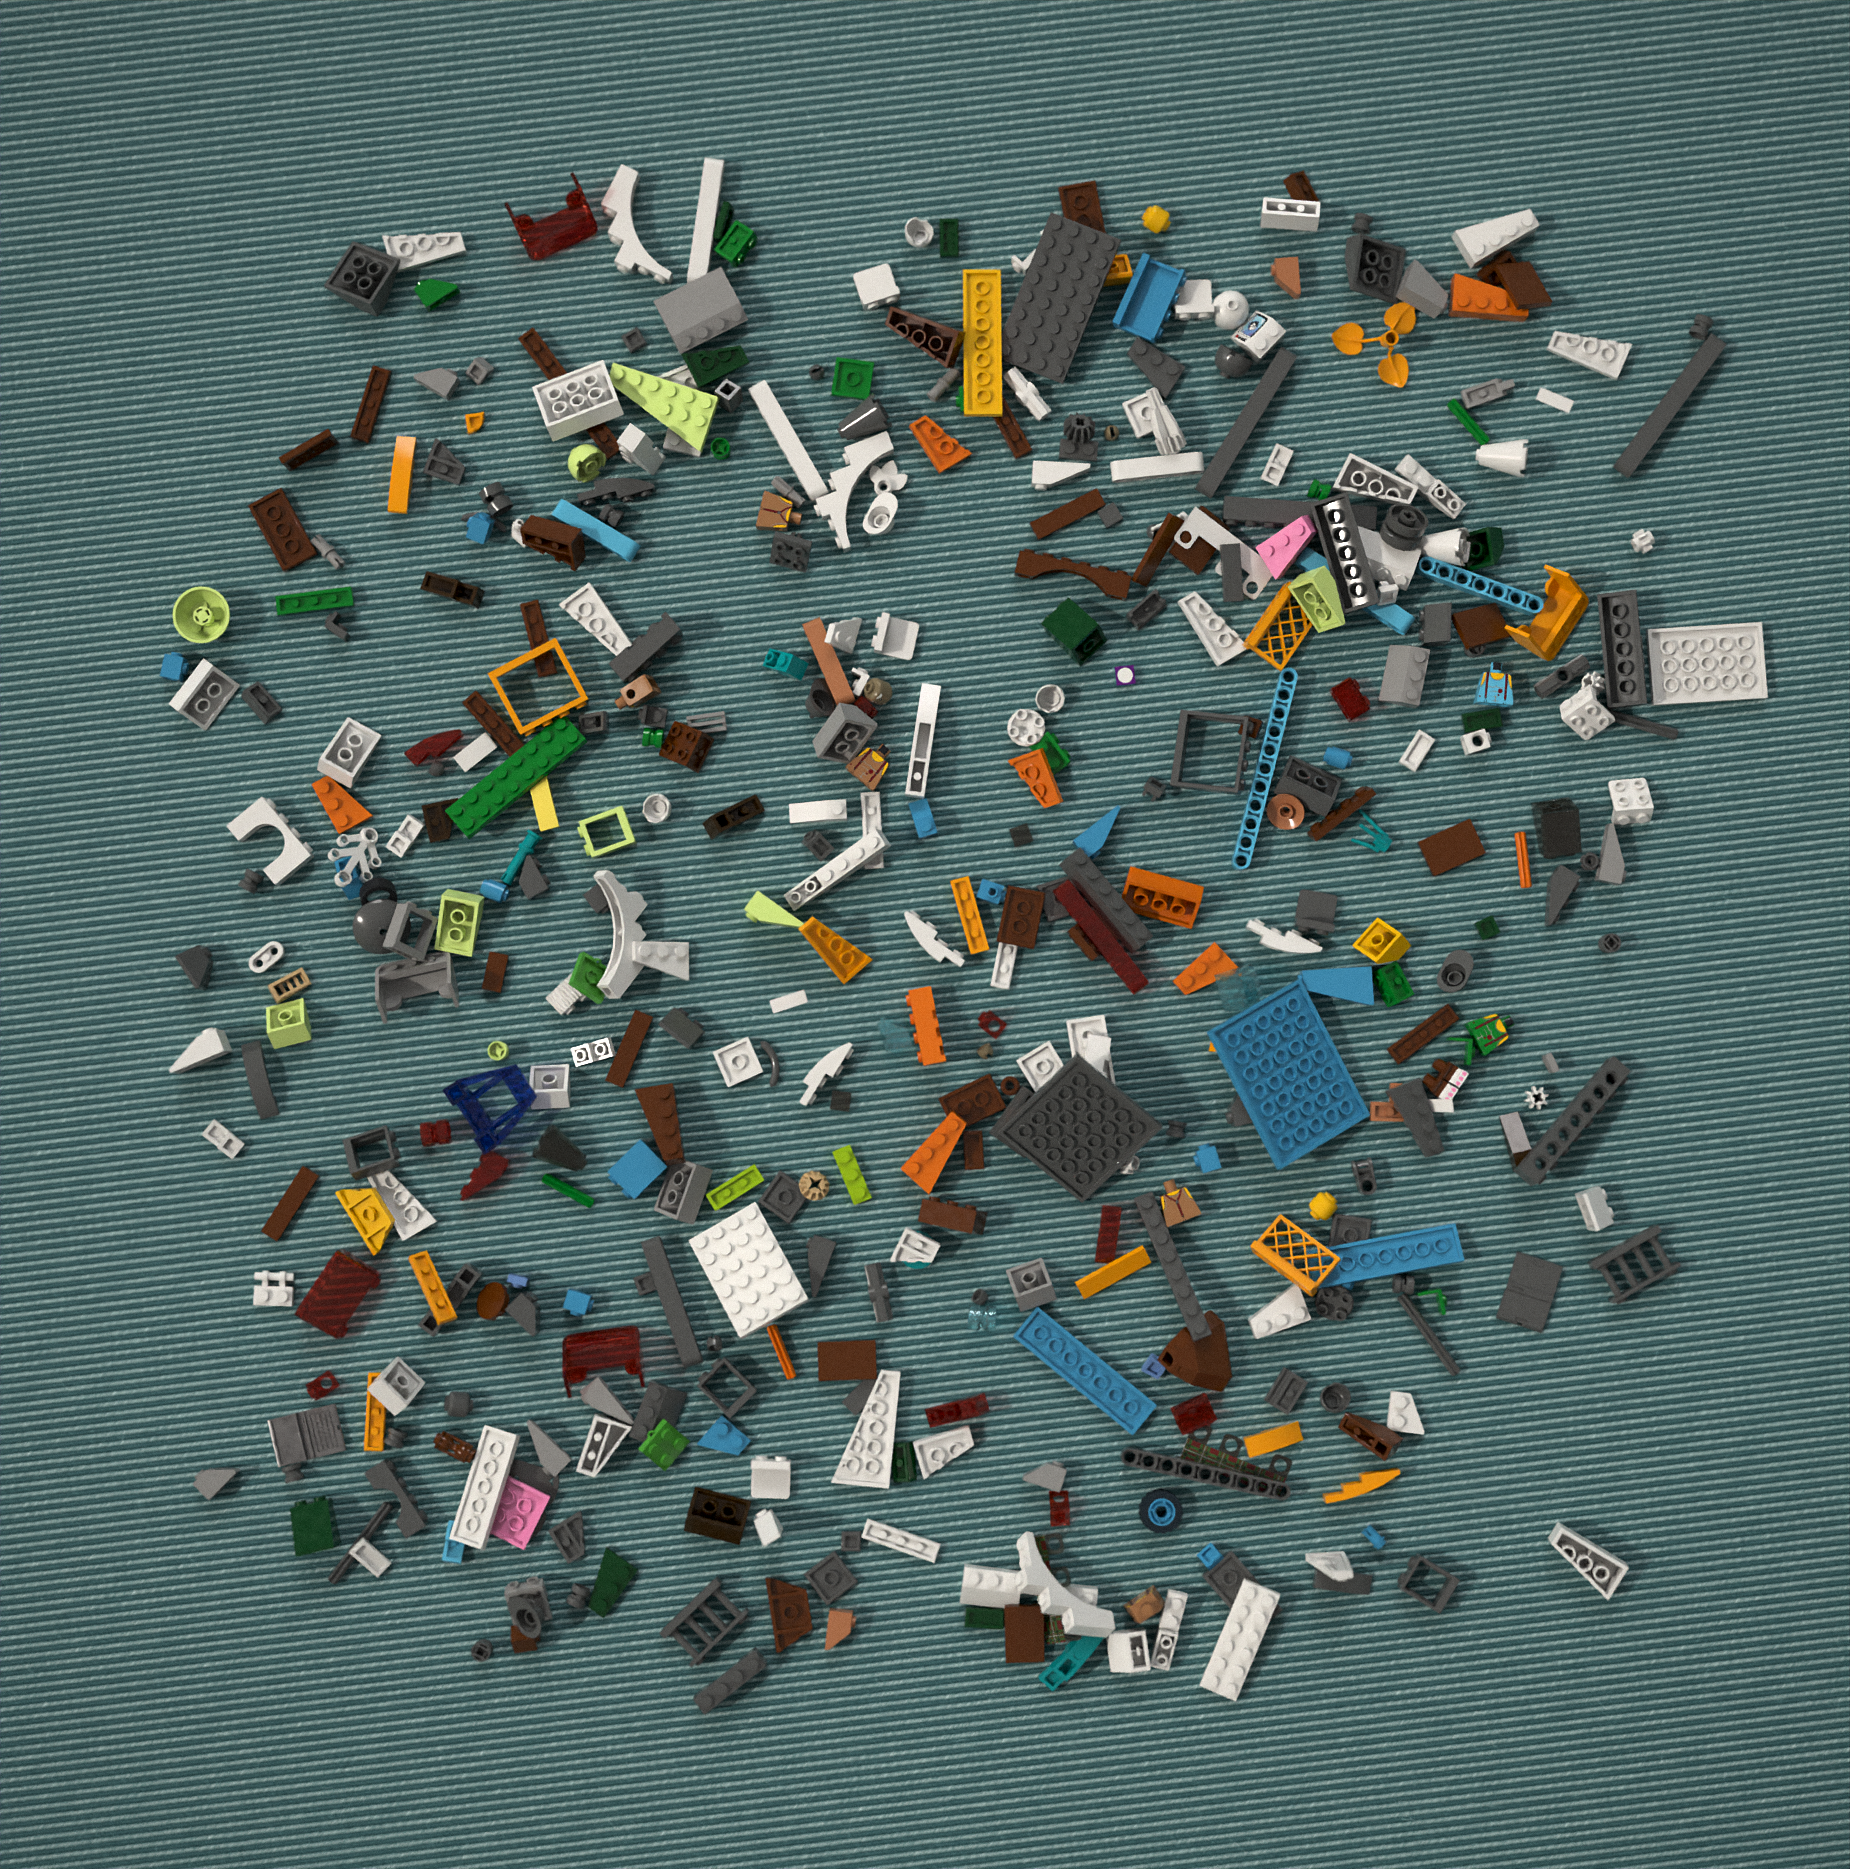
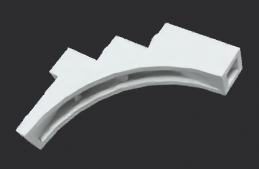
M621 164L601 203L605 214L611 217L616 216L608 230L609 238H611L610 241L617 245L623 244L614 262L617 269L625 274L628 272L633 274L635 269L638 268V272L644 275L650 274L654 276L656 281L662 284L665 282L670 284L673 279L672 272L659 265L646 252L635 233L632 220V204L640 179L639 173Z
M887 431L844 447L845 453L842 455L846 465L850 464V466L830 473L831 479L828 482L831 490L836 491L816 499L817 505H814L817 516L821 515L823 520L830 518L828 520L831 531H836L838 537L835 538L838 548L843 549V552L851 550L846 530L847 506L855 486L872 465L894 453V448Z
M601 870L597 871L593 877L602 888L612 914L614 933L610 961L597 986L608 999H620L644 967V965L632 961V942L642 941L646 936L642 926L635 921L648 904L643 900V896L636 891L627 892L626 887L615 879V875L611 871Z
M1025 1532L1017 1540V1549L1020 1556L1019 1565L1021 1567V1570L1015 1577L1018 1593L1039 1595V1605L1041 1606L1042 1613L1062 1615L1065 1634L1106 1638L1115 1630L1112 1611L1089 1605L1073 1596L1061 1586L1042 1561L1036 1547L1033 1532Z

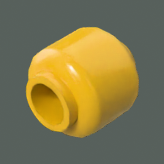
M1158 205L1149 206L1142 216L1143 226L1155 234L1160 233L1162 230L1165 232L1171 223L1169 221L1170 214Z
M1327 1191L1325 1193L1319 1192L1309 1203L1310 1214L1316 1220L1320 1218L1328 1220L1338 1209L1336 1204L1338 1201Z

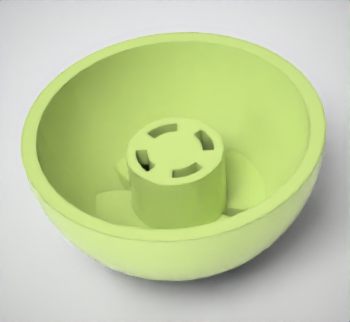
M194 587L185 591L177 599L173 608V623L176 630L185 639L194 643H209L218 639L224 634L230 622V609L227 601L218 591L209 587Z

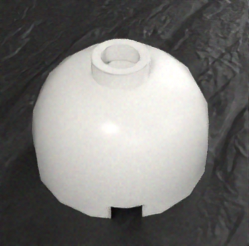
M1229 290L1222 292L1212 303L1214 304L1213 319L1216 325L1222 329L1233 330L1238 328L1248 318L1249 305L1247 299L1237 291Z

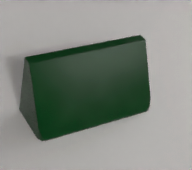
M913 1441L893 1443V1482H912L917 1480Z

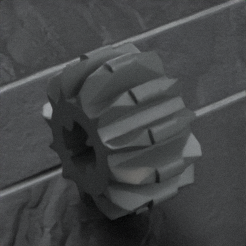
M1077 412L1075 415L1070 414L1064 421L1063 432L1067 440H1073L1074 443L1080 442L1082 445L1084 441L1089 443L1090 439L1093 438L1095 434V421H1092L1091 416L1086 417L1085 413L1079 415Z

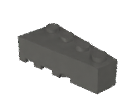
M666 612L661 615L663 619L660 622H654L648 627L646 635H639L633 641L632 648L626 647L609 663L610 667L624 683L634 681L638 677V672L642 669L644 671L653 664L652 661L656 657L661 658L667 653L666 649L671 645L675 646L682 640L683 633Z

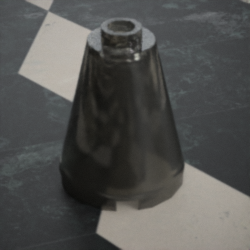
M554 1124L547 1127L538 1141L539 1148L535 1147L531 1156L574 1172L582 1171L587 1164V1160H585L586 1155Z

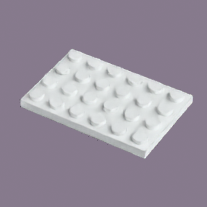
M1762 622L1646 630L1652 706L1768 698Z
M756 1202L688 1240L741 1340L809 1301Z

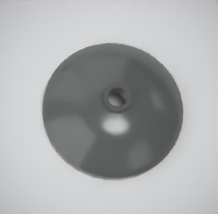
M375 899L367 902L357 911L352 925L353 934L357 943L363 949L374 954L393 952L382 946L396 906L399 903L390 899ZM409 916L400 939V942L404 944L407 941L411 932V921ZM381 929H386L385 933H380Z

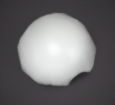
M918 217L908 220L905 226V238L908 243L920 248L928 246L934 237L932 226L927 220H919Z
M1048 684L1042 686L1037 691L1035 701L1040 710L1053 713L1059 711L1064 706L1065 695L1063 690L1057 685Z
M662 794L650 795L643 803L642 812L649 822L660 823L666 821L671 814V803Z

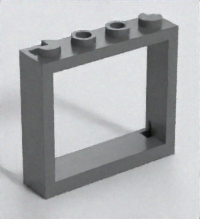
M1181 710L1170 785L1173 788L1241 795V791L1245 790L1246 780L1243 779L1244 772L1248 770L1246 755L1250 753L1251 749L1249 734L1253 733L1254 723L1251 722V719L1245 716ZM1191 719L1243 725L1234 788L1182 782Z

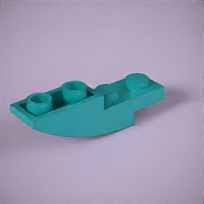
M1076 1635L1065 1646V1650L1039 1675V1680L1050 1690L1054 1691L1064 1680L1067 1682L1077 1672L1104 1637Z

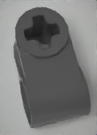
M1371 1157L1358 1162L1351 1161V1168L1358 1192L1363 1195L1373 1194L1376 1191L1377 1184ZM1364 1181L1371 1183V1190L1369 1192L1364 1191L1362 1188Z

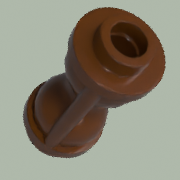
M444 1430L442 1433L438 1432L433 1440L434 1448L463 1463L467 1462L470 1464L477 1451L473 1445Z

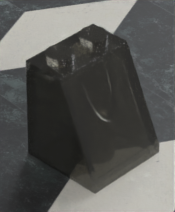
M1569 797L1531 803L1538 848L1544 858L1555 859L1560 855L1573 856L1576 853L1582 852L1579 809Z

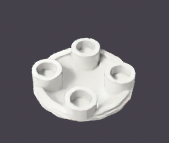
M1019 709L1009 719L1007 726L1008 734L1012 741L1020 746L1035 745L1044 736V719L1034 710Z

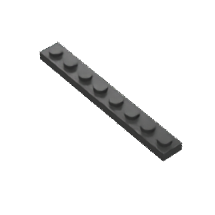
M1152 1191L1134 1198L1193 1342L1212 1335Z

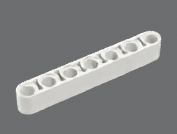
M706 157L704 160L687 284L709 273L714 241L713 234L716 228L715 220L718 214L724 173V160Z
M763 380L748 388L752 399L810 500L813 502L817 498L829 493L767 382Z

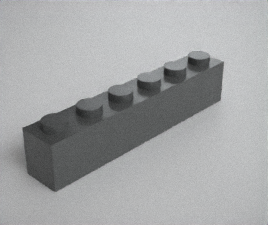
M1081 847L1059 864L1131 953H1134L1153 937L1151 932Z

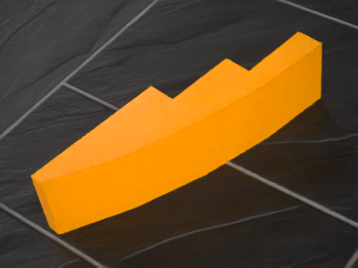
M397 436L388 499V512L407 514L413 483L412 474L415 463L416 437Z
M1398 1468L1361 1472L1359 1473L1360 1481L1341 1483L1342 1491L1323 1493V1500L1327 1504L1365 1494L1398 1476L1400 1470Z

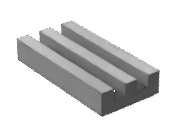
M724 711L686 716L687 725L692 728L722 723L723 727L700 730L705 734L727 731ZM721 717L719 720L691 723L693 720Z

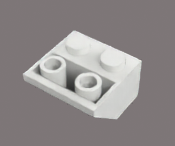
M1144 1627L1113 1631L1106 1637L1111 1672L1134 1673L1151 1670Z

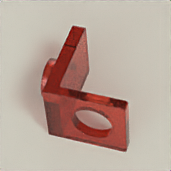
M991 1010L987 1013L983 1011L977 1019L980 1022L978 1026L994 1039H997L1007 1025L993 1014ZM993 1020L997 1021L1000 1025L999 1030L996 1032H992L988 1028L989 1022Z
M327 1370L305 1386L308 1388L307 1392L310 1397L317 1401L336 1389L340 1384L332 1372ZM325 1377L330 1378L332 1381V1386L328 1389L323 1388L321 1385V1381Z
M1068 1490L1060 1492L1049 1491L1050 1526H1069L1070 1506ZM1055 1496H1063L1064 1501L1056 1502L1053 1498Z

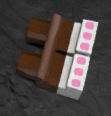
M1436 1058L1431 1067L1439 1072L1438 1075L1434 1078L1426 1073L1421 1081L1428 1088L1427 1091L1438 1099H1453L1459 1090L1457 1088L1461 1087L1469 1073L1453 1065L1450 1061L1445 1062Z

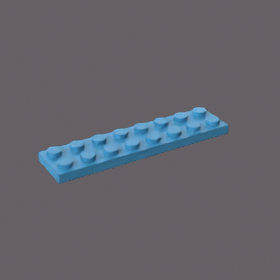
M1453 1223L1326 1247L1341 1258V1261L1317 1289L1464 1262L1456 1224ZM1318 1249L1306 1251L1307 1255L1318 1254ZM1330 1256L1321 1257L1322 1266L1330 1265L1334 1261ZM1319 1257L1307 1259L1308 1268L1319 1266ZM1320 1270L1310 1271V1279L1316 1282L1321 1276Z
M1038 1306L1013 1335L1016 1340L1131 1435H1134L1157 1406Z

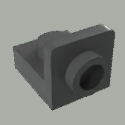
M337 611L333 614L330 613L325 620V627L347 642L350 638V635L347 633L348 629L340 623L336 625L341 615Z
M644 704L643 709L640 708L638 720H641V724L644 726L665 729L668 709L651 707Z
M815 829L806 833L804 840L801 842L820 862L835 849Z

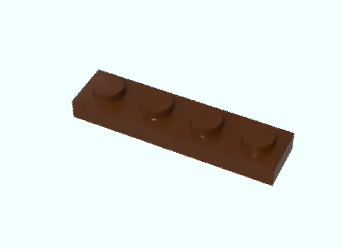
M1368 786L1358 788L1354 796L1343 800L1340 803V807L1328 812L1325 819L1321 822L1313 824L1310 827L1311 830L1307 832L1308 836L1317 842L1375 796L1376 793Z

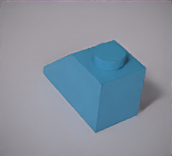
M927 798L908 803L919 840L938 835Z
M352 856L344 857L334 862L337 873L344 870ZM357 864L351 872V883L346 887H341L348 900L360 897V888L364 884L360 881V871Z

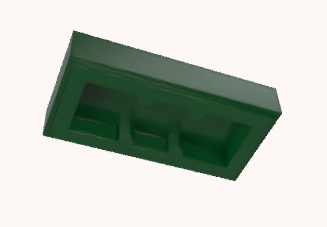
M723 201L720 214L715 220L716 228L713 238L718 244L729 230L735 211L730 202Z
M940 219V258H959L958 219Z
M1500 708L1461 714L1464 734L1482 729L1488 730L1503 727Z
M966 1606L964 1627L1003 1630L1004 1609Z

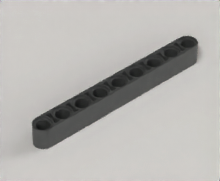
M1713 333L1706 338L1613 465L1614 469L1625 477H1630L1727 344Z
M1281 346L1195 487V490L1210 499L1213 497L1298 357L1297 355Z
M1125 1447L1120 1453L1121 1460L1125 1465L1276 1500H1286L1291 1494L1290 1487L1285 1482L1134 1447ZM1133 1452L1135 1454L1134 1459L1126 1461L1124 1459L1125 1453ZM1146 1456L1153 1457L1151 1465H1144L1143 1460ZM1165 1460L1172 1461V1467L1168 1470L1162 1468ZM1185 1464L1191 1466V1471L1188 1474L1181 1472V1468ZM1203 1469L1210 1470L1208 1478H1201L1200 1472ZM1222 1473H1228L1229 1479L1225 1483L1219 1481ZM1242 1477L1248 1479V1483L1244 1487L1238 1485V1481ZM1266 1482V1489L1259 1491L1257 1489L1258 1483ZM1279 1486H1285L1286 1488L1283 1495L1276 1494V1489Z

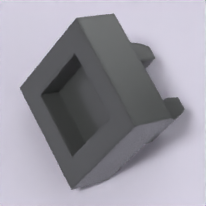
M1150 776L1143 787L1142 796L1150 792L1153 794L1151 799L1153 802L1157 797L1161 796L1166 785Z

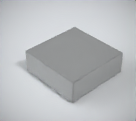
M1552 1053L1542 1055L1541 1058L1549 1073H1555L1560 1070Z

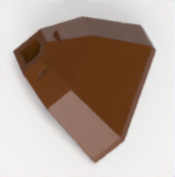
M1212 1310L1204 1313L1212 1335L1193 1342L1186 1326L1166 1345L1158 1361L1171 1374L1190 1385L1223 1392L1232 1379L1225 1324Z

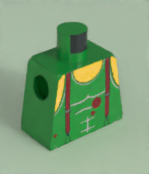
M1497 1013L1466 1022L1464 1025L1480 1055L1485 1056L1509 1038L1506 1029L1514 1026V1022L1510 1015L1500 1019Z

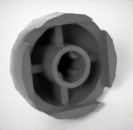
M1220 344L1215 355V365L1221 371L1219 374L1227 379H1230V377H1242L1253 364L1252 360L1223 344Z

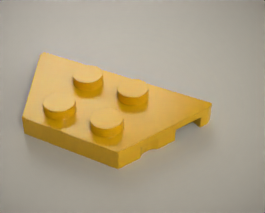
M376 1188L342 1189L335 1192L373 1256L378 1254L395 1219Z

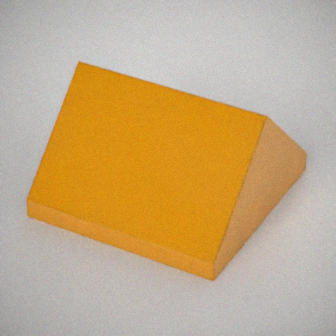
M1127 254L1115 256L1103 287L1130 283L1133 273Z

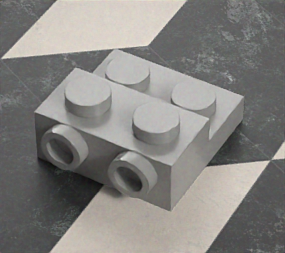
M533 1576L528 1578L527 1582L519 1583L518 1581H512L505 1587L504 1595L507 1603L510 1598L515 1596L524 1598L528 1602L541 1607L545 1615V1621L552 1619V1612L543 1578L538 1579V1577ZM511 1616V1619H512V1622H513V1626H514V1625H517L516 1622H515V1620H514L513 1617Z

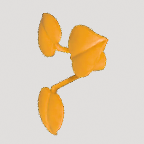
M1406 302L1391 306L1384 315V323L1391 328L1383 333L1381 337L1362 339L1364 336L1362 328L1356 323H1346L1332 333L1333 343L1342 353L1355 355L1361 352L1362 343L1380 341L1383 347L1389 348L1387 354L1388 358L1381 360L1379 363L1378 374L1385 383L1402 388L1408 378V362L1402 354L1398 353L1391 356V353L1394 350L1393 346L1399 340L1398 334H1407L1414 328L1416 319L1415 308Z

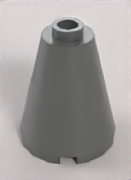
M875 393L870 394L839 423L837 430L842 439L851 440L892 427L891 422L887 423L889 416L879 398L874 399Z

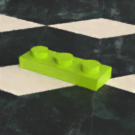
M847 1145L833 1151L832 1153L853 1204L856 1205L871 1199L872 1196L851 1146Z
M754 1164L707 1193L706 1197L714 1210L717 1211L765 1179Z

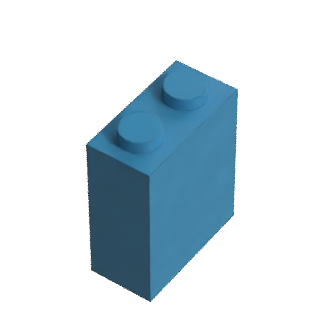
M640 1139L607 1172L610 1174L608 1178L615 1185L619 1184L623 1188L622 1193L628 1199L631 1197L636 1199L669 1166Z

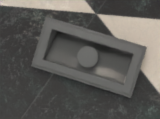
M259 681L242 692V699L264 724L270 722L283 710Z

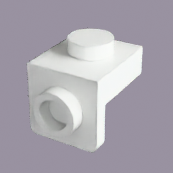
M1035 250L1023 262L1014 255L1011 258L1013 269L1018 273L1022 272L1026 275Z

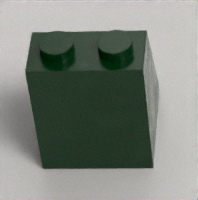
M1069 597L1062 601L1057 609L1047 615L1041 623L1046 633L1080 667L1107 642L1100 625Z
M325 1495L315 1497L314 1501L309 1503L306 1500L295 1502V1506L290 1508L296 1557L333 1549L341 1544L332 1497L326 1498Z

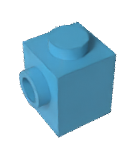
M484 512L477 513L472 517L470 516L466 525L468 527L466 538L485 544L489 541L495 519L490 518L491 516Z
M171 652V655L164 654L160 676L164 679L183 682L185 674L189 671L188 660L182 657L183 654Z
M982 879L976 898L998 905L999 901H1004L1006 891H1003V885Z
M1209 1143L1198 1146L1199 1150L1195 1151L1196 1155L1193 1156L1196 1167H1200L1201 1173L1204 1174L1222 1168L1215 1146H1210Z
M570 1288L568 1289L563 1308L571 1310L570 1314L581 1317L582 1314H587V1311L591 1312L594 1300H591L593 1295Z

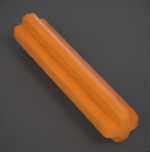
M1517 832L1515 833L1520 885L1521 888H1530L1532 882L1526 833Z
M772 1324L767 1327V1331L786 1379L789 1380L796 1377V1372L776 1324Z

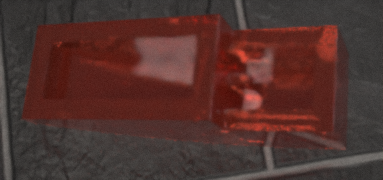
M460 729L435 734L417 743L404 754L417 767L430 755L437 760L465 734Z

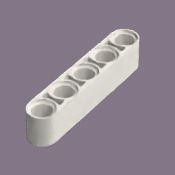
M1202 452L1127 459L1110 463L1113 483L1194 475L1205 472Z

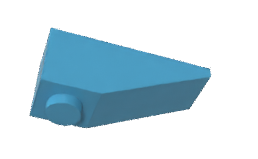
M1119 805L1072 842L1077 849L1081 847L1092 860L1101 854L1099 850L1103 847L1118 815Z

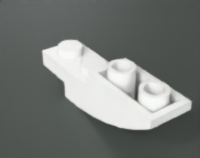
M1406 455L1394 469L1406 481L1419 487L1416 491L1419 495L1452 519H1455L1466 505L1439 479L1436 480L1410 455Z
M912 910L910 913L905 911L906 922L924 950L939 963L945 957L961 968L965 962L962 959L964 955L955 949L952 952L946 948L948 944L941 939L937 941L934 939L938 934L935 931L937 927L928 921L925 924L919 920L921 916Z
M1254 919V921L1249 920L1245 927L1262 936L1259 944L1277 951L1311 954L1321 952L1322 950L1319 942L1311 938L1306 940L1302 938V933L1293 929L1291 932L1289 930L1286 931L1283 937L1281 936V931L1273 927L1270 930L1264 927L1265 923Z
M849 1042L836 1048L812 1068L803 1080L809 1087L799 1101L804 1106H807L808 1103L812 1105L817 1097L815 1091L818 1087L822 1088L827 1080L825 1078L826 1074L834 1077V1075L839 1076L844 1067L841 1065L845 1058L849 1059L854 1051L851 1048L853 1044Z
M1168 1589L1156 1632L1150 1667L1169 1671L1188 1597L1187 1593Z

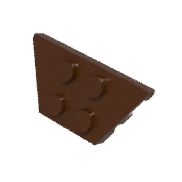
M766 1577L776 1651L780 1653L791 1643H794L813 1629L808 1594L805 1588Z

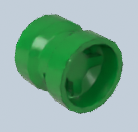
M717 438L711 444V451L716 459L725 460L730 456L731 448L726 439Z
M1314 479L1307 497H1315L1319 501L1326 499L1332 486L1321 484L1319 480Z
M645 727L642 746L649 747L654 745L655 748L662 749L664 730L658 729L654 731L651 728Z

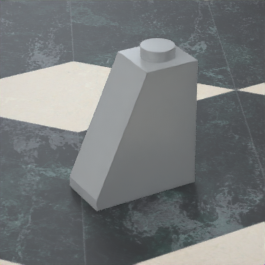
M1414 259L1405 270L1396 297L1435 319L1439 313L1443 314L1446 310L1448 294L1425 268Z

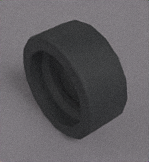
M374 878L365 882L360 888L359 893L362 906L369 902L367 899L369 894L378 890L389 892L390 895L387 899L397 902L398 897L394 884L385 878Z

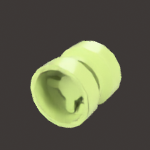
M494 1041L488 1046V1055L493 1060L501 1061L507 1058L509 1048L504 1042Z

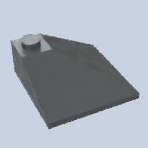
M1363 234L1348 237L1344 257L1350 290L1394 305L1398 304L1399 299L1396 297L1402 280L1406 249Z
M352 241L324 284V287L358 309L378 317L388 301L401 261L398 258Z

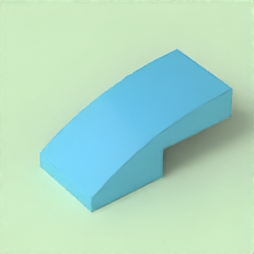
M449 1520L442 1561L462 1564L465 1544L449 1539L454 1521Z

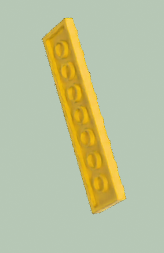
M963 269V331L966 332L963 339L964 417H1002L1001 270Z

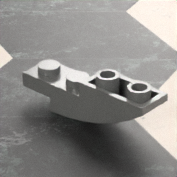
M610 478L594 481L595 489L579 493L577 496L580 504L585 506L593 505L596 503L595 501L601 499L603 501L611 500L615 495H617L619 502L628 503L634 501L635 497L641 496L646 498L652 496L656 489L654 484L638 479Z

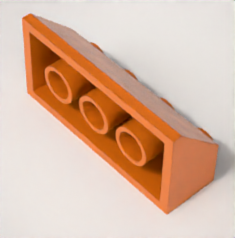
M1130 866L1121 897L1136 914L1192 929L1201 904L1204 887Z

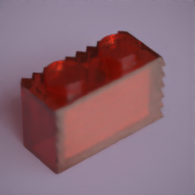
M1351 677L1329 690L1349 723L1369 711V705H1371L1366 695L1362 696L1360 693L1359 683L1356 679L1352 680Z

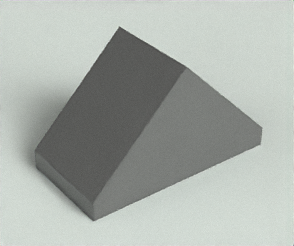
M600 711L579 715V732L581 734H609L608 713Z

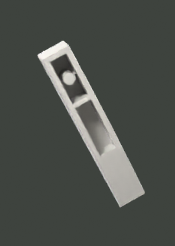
M922 683L905 796L921 799L925 797L941 686Z
M875 829L784 894V897L793 911H796L859 870L891 847V844L881 830Z

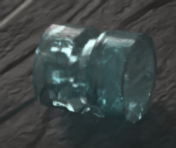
M969 1305L968 1330L979 1331L980 1328H983L984 1331H995L996 1306H985L982 1309L980 1305Z

